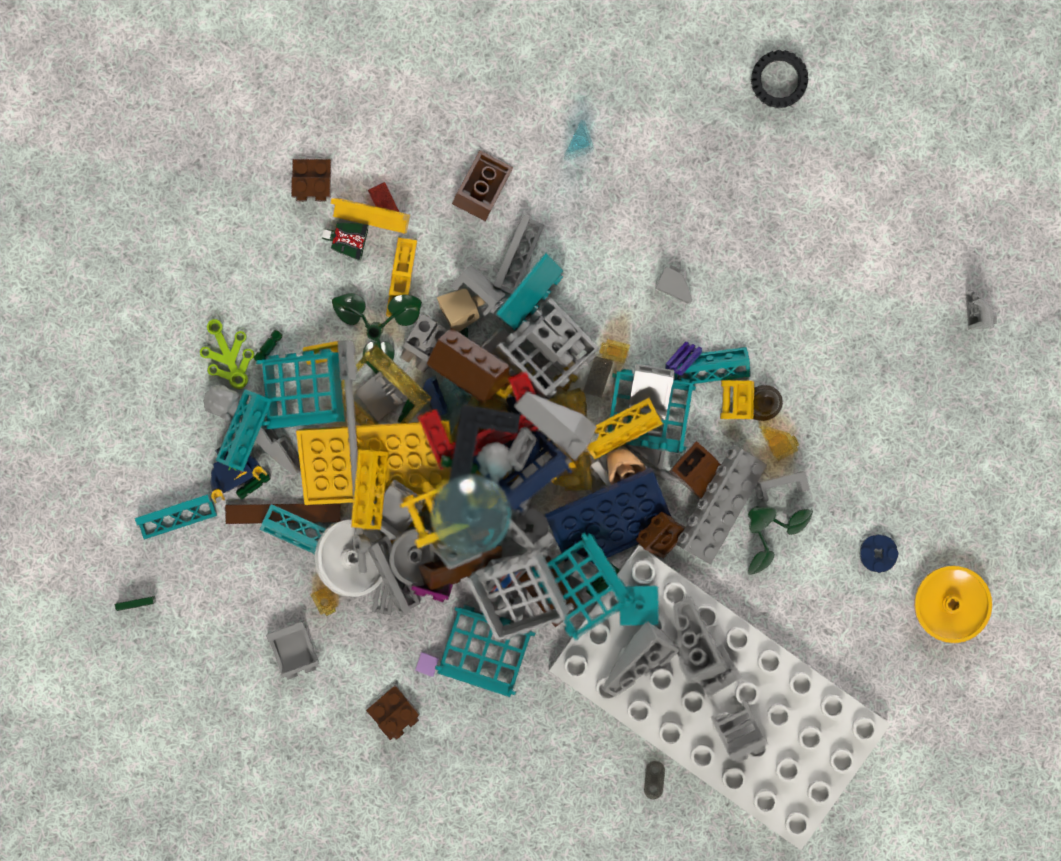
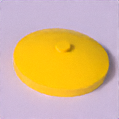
M945 566L932 571L921 581L914 598V610L919 624L930 636L947 643H961L974 638L986 627L992 613V597L985 581L974 571L960 566Z

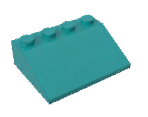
M547 253L543 255L496 313L497 317L514 331L524 322H527L525 319L529 314L533 315L540 307L537 305L541 299L545 301L552 291L549 290L553 284L557 286L563 279L561 275L563 270Z

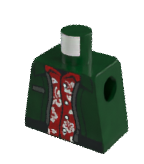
M337 222L335 230L324 228L322 239L332 241L331 249L361 262L369 225Z

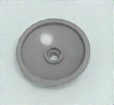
M416 528L407 530L397 537L390 549L389 563L392 572L400 581L411 586H422L424 582L419 565L432 560L430 559V543L420 548L416 547L414 540L418 539ZM416 552V556L411 558V554Z

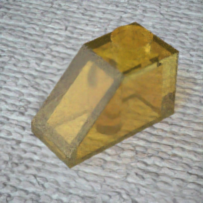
M607 339L606 343L602 342L599 353L602 354V359L624 365L630 345Z
M764 425L759 427L776 461L798 451L797 446H799V443L794 435L791 436L790 433Z

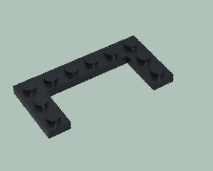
M462 405L442 521L501 531L504 511L465 505L478 428L517 434L520 420L519 414Z

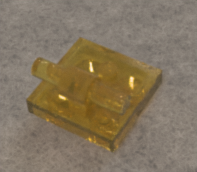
M582 452L576 460L569 454L564 453L571 458L576 466L572 468L573 472L570 474L567 470H564V476L557 478L556 481L553 480V484L565 487V491L591 490L590 452Z

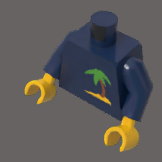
M219 447L218 449L215 450L216 453H217V455H218V453H219L221 447ZM228 451L226 452L223 460H226ZM249 455L243 471L217 461L213 464L214 468L211 470V497L215 503H217L216 498L219 496L224 501L223 493L231 491L254 477L260 480L259 474L263 472L267 475V472L260 466L256 458Z

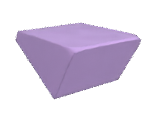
M421 652L415 671L434 677L435 666L438 664L439 657Z

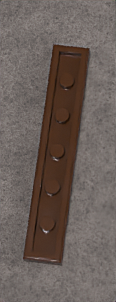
M304 503L272 504L312 523L341 521V503L304 505ZM271 504L225 505V524H262ZM271 512L270 520L274 522L282 520L279 513ZM291 520V521H288L287 523H297V522L294 521V520Z

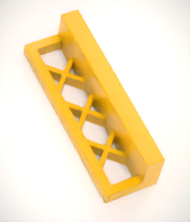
M331 198L330 204L335 205L333 217L404 234L407 233L410 214L346 199Z
M650 398L595 425L597 428L594 433L599 434L597 440L589 443L587 446L594 460L663 424ZM649 405L651 412L645 415L639 414L642 408ZM628 415L633 416L630 423H622L624 417ZM611 424L616 425L613 432H605L607 426Z
M358 450L351 527L381 530L388 452ZM378 456H381L380 464L378 466ZM378 476L379 480L378 484L376 485V477ZM376 496L377 501L374 505V497ZM373 515H374V516H375V522H374V525H371V523H372V517H373Z

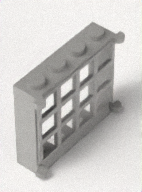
M550 298L542 309L537 310L527 322H524L515 333L510 334L502 344H498L493 352L496 354L495 357H500L516 375L526 371L535 394L544 399L546 397L550 399L557 393L555 389L559 385L564 387L570 381L569 376L571 374L576 376L583 369L582 364L585 362L589 364L596 357L595 353L598 347ZM555 308L572 325L576 332L582 335L579 340L584 344V350L587 352L577 360L568 349L566 352L573 358L572 361L575 364L567 371L557 362L553 364L550 358L533 341L531 343L537 349L529 356L518 347L527 339L526 336ZM514 349L524 359L521 363L511 354ZM539 352L550 361L541 370L531 360ZM526 363L537 372L534 376L523 367ZM551 365L562 374L554 383L544 374ZM539 376L549 385L546 390L536 380Z
M538 549L474 571L467 579L496 640L503 638L508 640L516 634L521 633L523 635L537 627L542 629L552 622L560 623L566 619L568 612L574 608L572 604L566 605L543 557L548 554L546 549L542 551ZM536 565L541 577L535 578L530 566ZM526 568L531 580L519 584L514 571ZM509 573L515 585L503 589L498 577ZM493 579L499 591L487 594L482 582ZM543 581L549 593L543 594L538 582ZM533 584L539 596L527 600L522 587ZM517 590L522 602L511 605L506 593ZM501 595L507 607L495 610L490 598ZM551 597L556 609L551 610L545 598ZM541 600L546 612L534 615L530 603ZM525 605L530 617L519 621L513 609ZM509 611L514 623L503 626L497 614Z

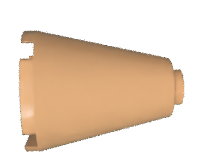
M624 445L606 453L608 477L611 485L646 470L645 465Z

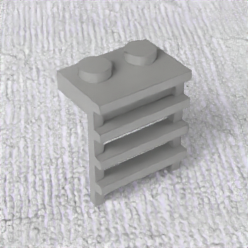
M509 516L505 517L509 523L508 529L514 528L517 532L515 534L517 539L521 536L525 540L523 545L525 547L529 545L533 549L532 551L542 548L547 550L553 544L551 540L554 537L549 531L533 544Z
M746 700L742 701L745 709L718 722L714 715L711 716L732 762L736 761L737 763L747 759V755L752 752L758 754L764 751V747L768 745ZM748 713L749 720L724 732L721 731L719 726ZM753 724L755 730L727 743L725 736Z

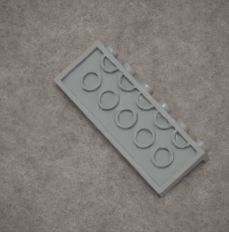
M732 444L731 448L726 452V457L722 464L717 468L713 480L708 484L704 496L699 500L696 510L688 519L687 526L679 535L676 545L711 564L767 464L744 451V449Z

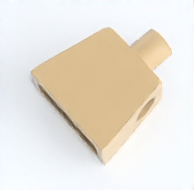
M461 289L437 297L440 309L448 324L458 332L478 320L480 316L477 307L486 304L478 295L471 297L467 289Z

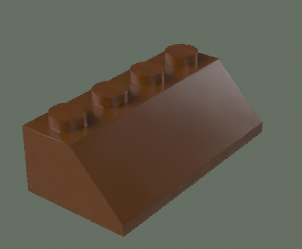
M450 328L438 339L427 361V366L484 404L509 382L508 378H510L509 365L453 328Z
M493 541L490 548L478 545L482 550L480 557L452 569L448 568L442 560L437 562L429 561L419 565L424 586L429 590L438 591L444 585L449 583L457 584L462 578H469L472 572L486 568L490 560L502 558V546Z

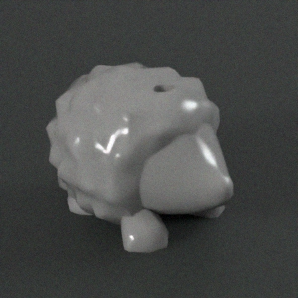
M212 386L205 393L203 400L205 411L230 421L238 407L240 397L238 392L232 391L226 386Z
M496 442L487 444L478 453L479 456H477L481 466L480 472L484 476L489 473L494 483H497L508 471L512 470L510 462L506 460L509 450L504 444Z

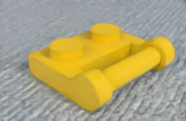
M721 381L723 401L720 419H753L754 381ZM730 387H733V413H730Z

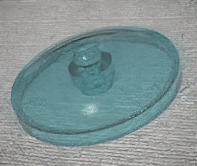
M478 475L457 477L448 482L438 492L432 506V524L439 539L450 549L462 554H481L498 545L506 535L511 521L510 504L504 491L492 480Z

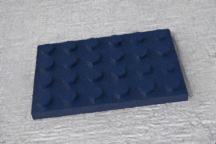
M651 467L544 514L561 553L584 539L582 534L586 533L587 536L592 534L596 538L595 541L604 551L606 558L638 545L639 543L636 539L639 537V533L651 524L653 517L661 512L671 516ZM584 547L577 551L585 559L589 557Z

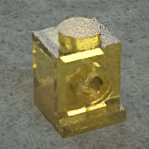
M327 586L310 594L320 615L325 613L328 616L336 612L335 608L339 605L332 591ZM322 599L328 600L327 606L322 605Z

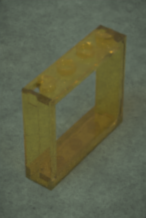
M374 345L356 364L357 373L368 361L415 405L401 422L410 423L432 397L377 345ZM342 380L343 406L347 412L346 395L343 390L345 388V381ZM354 401L355 421L360 425H379L377 421Z

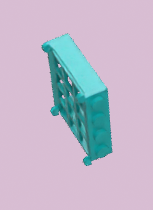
M322 349L319 354H314V351L302 352V356H297L296 353L285 354V358H280L279 355L268 356V360H256V364H262L265 397L272 400L267 411V421L263 422L262 426L267 425V429H279L345 422L339 352H331V349ZM327 359L328 373L317 374L315 360ZM311 361L312 375L300 376L299 362ZM294 363L295 377L284 378L283 364ZM278 364L279 379H275L274 365ZM329 377L330 391L318 393L317 378ZM312 379L314 393L302 394L301 380ZM296 381L297 395L285 396L284 382ZM275 383H280L281 397H276ZM331 395L332 410L320 411L319 397ZM314 397L315 412L304 413L302 398ZM298 399L299 413L287 415L286 400ZM277 401H281L282 415H278Z
M621 369V372L617 371V374L613 373L612 375L616 380L610 418L620 413L615 412L617 398L630 400L629 395L618 394L620 380L633 382L634 374L632 370ZM678 378V381L673 380L666 420H661L664 424L662 437L650 436L647 432L627 442L626 445L681 454L683 451H686L684 441L692 391L696 390V386H693L694 383H689L690 380ZM673 389L687 391L685 405L671 402ZM670 407L685 409L683 423L669 420ZM626 416L628 418L627 424L631 422L633 416ZM612 424L608 426V433L614 431L612 429ZM668 424L682 427L680 440L666 438Z
M586 533L582 534L584 539L547 563L549 570L554 568L559 576L555 579L556 584L562 580L569 591L562 596L563 599L566 600L572 596L579 607L568 614L564 620L566 625L564 627L565 631L575 641L635 601L634 597L630 596L625 588L624 582L617 576L613 565L608 562L604 551L596 543V538L592 534L587 536ZM584 547L589 557L578 564L572 555ZM569 557L574 567L562 574L557 565ZM593 560L600 572L587 579L581 567ZM532 567L531 570L535 578L541 577L538 570ZM577 570L584 582L572 590L565 578ZM603 576L609 588L597 595L590 583ZM538 582L540 588L542 587L545 593H549L544 582ZM587 586L594 598L582 605L575 593ZM612 591L619 603L607 610L600 598ZM551 597L545 598L549 604H553L555 607ZM597 601L604 613L592 620L585 608ZM582 612L588 624L576 630L570 618Z
M465 604L463 607L455 606L454 610L458 612L440 666H435V669L438 670L437 674L507 697H511V694L515 695L516 691L513 688L530 636L535 637L536 633L531 630L523 634L526 635L522 649L509 645L510 639L506 640L505 644L492 640L493 632L491 628L487 638L474 634L478 620L488 623L483 612H475L474 607ZM461 614L474 618L470 632L456 628ZM500 616L503 626L511 624V619ZM455 632L469 636L465 649L451 645ZM472 637L486 642L482 655L468 651ZM490 643L503 647L499 661L485 657ZM449 649L463 653L459 667L445 663ZM507 649L520 653L516 666L503 663ZM466 655L480 659L476 673L462 668ZM484 661L498 665L494 678L480 674ZM501 666L515 670L511 684L497 680Z

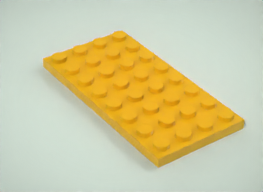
M441 421L449 442L452 443L450 422ZM420 422L356 426L357 451L388 452L385 491L394 479L419 496L449 483L451 469L450 467L442 470L439 469ZM348 426L297 429L296 435L304 505L353 503ZM378 456V466L380 464L381 456ZM378 476L376 477V485L378 484L379 480ZM443 491L432 495L433 499L445 498Z

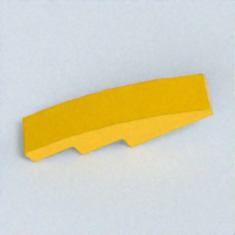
M398 237L388 304L398 295H409L417 240ZM387 305L386 316L390 317L393 314L388 310Z

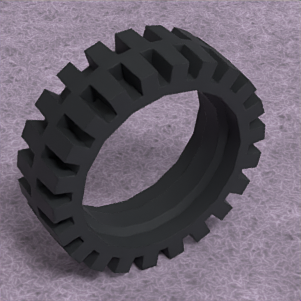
M786 50L771 51L762 56L755 64L751 75L752 90L757 99L759 98L760 102L774 108H786L795 104L804 95L809 80L808 70H806V65L802 62V59ZM775 61L789 63L798 75V85L795 91L783 98L773 97L768 94L761 83L762 71L768 64Z

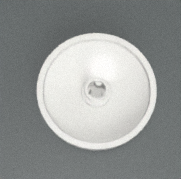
M352 519L337 522L324 531L316 546L315 564L319 577L330 590L341 596L357 597L372 592L383 580L368 550L365 553L367 572L359 573L358 554L353 547V537L356 534V528L351 527ZM363 529L364 534L370 540V544L382 538V535L376 529ZM383 542L379 546L383 554L386 555L387 545Z

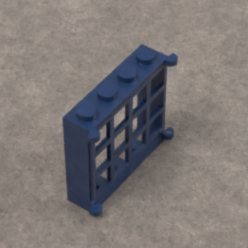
M538 429L534 431L543 442V449L533 459L532 463L538 470L526 478L522 473L530 465H524L521 471H516L514 469L515 466H512L514 472L506 479H501L497 483L493 482L489 473L486 476L481 473L514 511L518 509L520 513L524 511L520 506L521 504L526 502L564 470H567L569 474L573 472L565 461L568 458L561 449L557 451L558 447L552 440L547 441L549 439L547 435L541 430L538 431ZM548 452L552 459L541 467L536 460ZM478 454L473 457V463L477 464V470L480 472L481 466L477 460ZM519 475L523 482L512 490L507 483Z

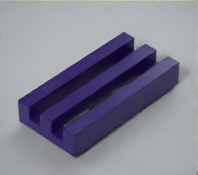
M685 341L665 364V369L674 370V373L682 376L700 356L702 348H696L694 344L690 346L689 342Z

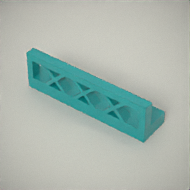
M747 347L701 353L685 371L689 375L685 379L690 380L689 383L698 384L750 377V358ZM738 366H745L746 371L737 372L735 369ZM724 368L727 370L723 374L716 373L718 369ZM700 371L708 372L705 376L699 377L697 375ZM674 373V380L678 381V374Z
M244 389L215 461L240 471L244 470L271 404V399ZM249 396H252L249 404H247ZM228 451L226 460H223L226 452Z
M207 494L134 519L136 525H139L145 540L215 517L217 514L211 495ZM208 503L212 514L204 516L198 513L200 506ZM185 510L194 513L188 522L180 519L182 512ZM170 516L176 519L172 527L167 528L161 524L164 517ZM148 522L156 524L157 527L154 533L147 535L144 524Z
M271 504L259 530L315 554L318 543L316 540L320 539V532L324 533L326 529ZM271 512L279 513L282 520L278 522L270 520ZM291 520L296 521L299 529H290L287 522ZM312 528L317 536L313 538L307 537L304 530Z

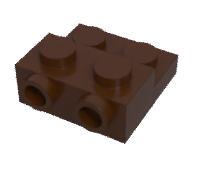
M292 159L291 197L296 198V201L306 202L307 198H315L317 202H326V198H331V159Z
M661 512L653 517L651 524L639 533V537L636 540L644 550L664 559L676 546L678 537L684 531L685 526L676 522L671 516Z
M396 685L366 709L389 740L393 738L397 740L405 733L403 731L405 727L409 725L411 728L419 721L417 717L420 713Z

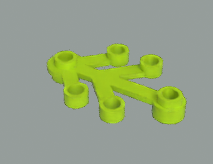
M212 319L207 324V330L215 335L223 355L211 351L208 347H202L200 349V356L228 365L231 373L219 369L215 364L209 365L207 371L212 376L217 375L228 379L233 388L242 389L248 383L246 370L250 359L254 358V351L251 349L243 351V360L238 369L235 361L243 341L245 342L247 339L246 334L242 331H238L235 334V341L230 352L222 334L223 324L219 320ZM213 324H218L219 329L217 331H213ZM240 333L244 335V339L241 341L237 339ZM204 349L209 350L208 356H203L202 351ZM246 351H251L252 356L250 358L245 357ZM213 366L217 368V372L214 374L210 372V368ZM237 376L242 377L241 383H236L235 378Z

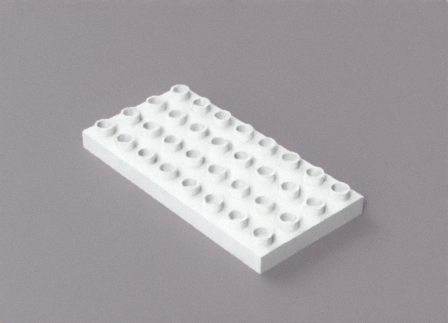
M637 545L620 568L617 576L624 582L625 586H658L659 625L654 626L659 628L678 647L673 606L691 597L716 646L718 647L721 644L724 646L742 678L708 697L699 681L687 682L679 664L680 655L678 652L662 667L658 665L651 669V674L646 677L642 675L635 680L634 685L614 697L603 691L602 687L632 637L644 626H620L619 611L579 637L578 640L575 641L571 637L549 668V671L795 847L802 850L891 724L654 555L644 550L640 545ZM612 591L600 598L607 610L619 603ZM598 602L595 603L588 613L592 620L604 613ZM586 618L583 620V622L577 630L588 624ZM746 700L768 745L764 747V751L758 754L752 752L747 755V759L737 763L736 761L732 762L711 716L714 715L718 722L745 709L742 701ZM746 713L719 727L724 732L749 720L750 717ZM750 724L725 736V739L728 743L755 730L753 724Z

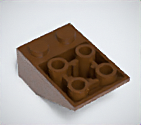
M696 441L669 472L694 495L702 499L708 484L713 480L716 470L721 464Z

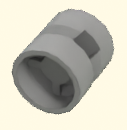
M506 593L511 605L522 602L520 596L514 598L513 594ZM502 596L500 597L497 610L507 607ZM525 605L513 609L519 621L523 618ZM509 611L497 614L505 618L510 616L511 620H513Z

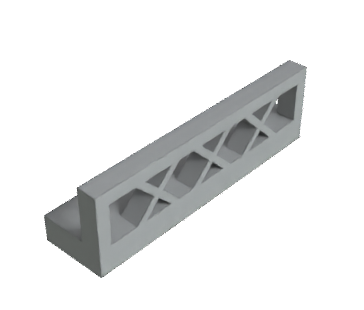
M523 214L493 286L513 294L520 284L544 224L534 221ZM529 223L539 227L537 234L528 237L526 232ZM528 240L531 248L529 252L521 255L518 247L520 243ZM520 258L523 267L521 270L513 272L511 267L512 261ZM514 277L516 283L513 290L502 286L505 278Z
M384 536L371 543L368 551L398 613L406 615L411 612L410 609L418 606L420 601L417 595L414 594V590H411V585L404 583L403 588L400 589L396 576L387 563L392 544L390 539ZM383 542L388 547L386 555L383 554L379 546ZM404 593L410 594L414 602L408 605L404 598Z

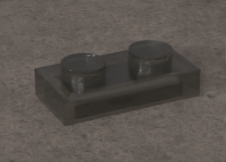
M598 356L593 359L583 390L584 393L602 398L613 361Z

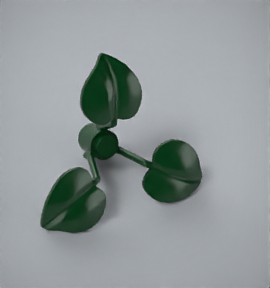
M347 293L332 299V305L337 316L346 324L356 325L360 317L363 319L367 328V337L374 340L364 347L363 359L377 374L384 368L387 370L395 356L394 347L390 342H380L379 338L384 331L383 327L393 318L401 326L414 324L419 317L422 301L413 295L405 294L394 297L388 304V310L393 315L382 324L379 322L368 323L365 315L362 314L366 309V303L356 293Z
M756 506L749 511L748 517L751 520L749 530L752 533L759 534L765 549L758 552L752 559L748 575L763 571L774 559L775 554L773 551H769L761 531L773 521L784 528H788L787 533L789 535L797 534L810 522L813 514L812 509L797 511L791 516L788 524L775 519L777 511L773 508H760Z

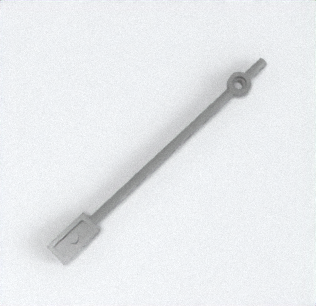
M353 340L338 341L340 379L345 381L354 501L358 451L352 380L356 379L357 366L354 359L356 349ZM356 528V534L353 537V547L358 554L359 573L367 572L365 553L370 547V540L364 534L363 529Z

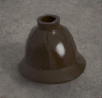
M769 385L754 387L753 420L767 421L779 414L783 406V398L776 388Z

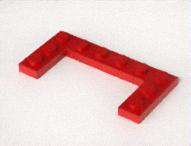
M526 371L508 378L517 402L526 392L536 395ZM436 409L418 416V419L438 467L442 470L445 468L440 466L441 457L448 456L450 459L453 458L455 442H449ZM521 413L519 414L520 420L517 434L490 429L478 431L474 456L478 455L487 444L493 442L504 444L517 438L522 427L527 428L530 432L539 428Z

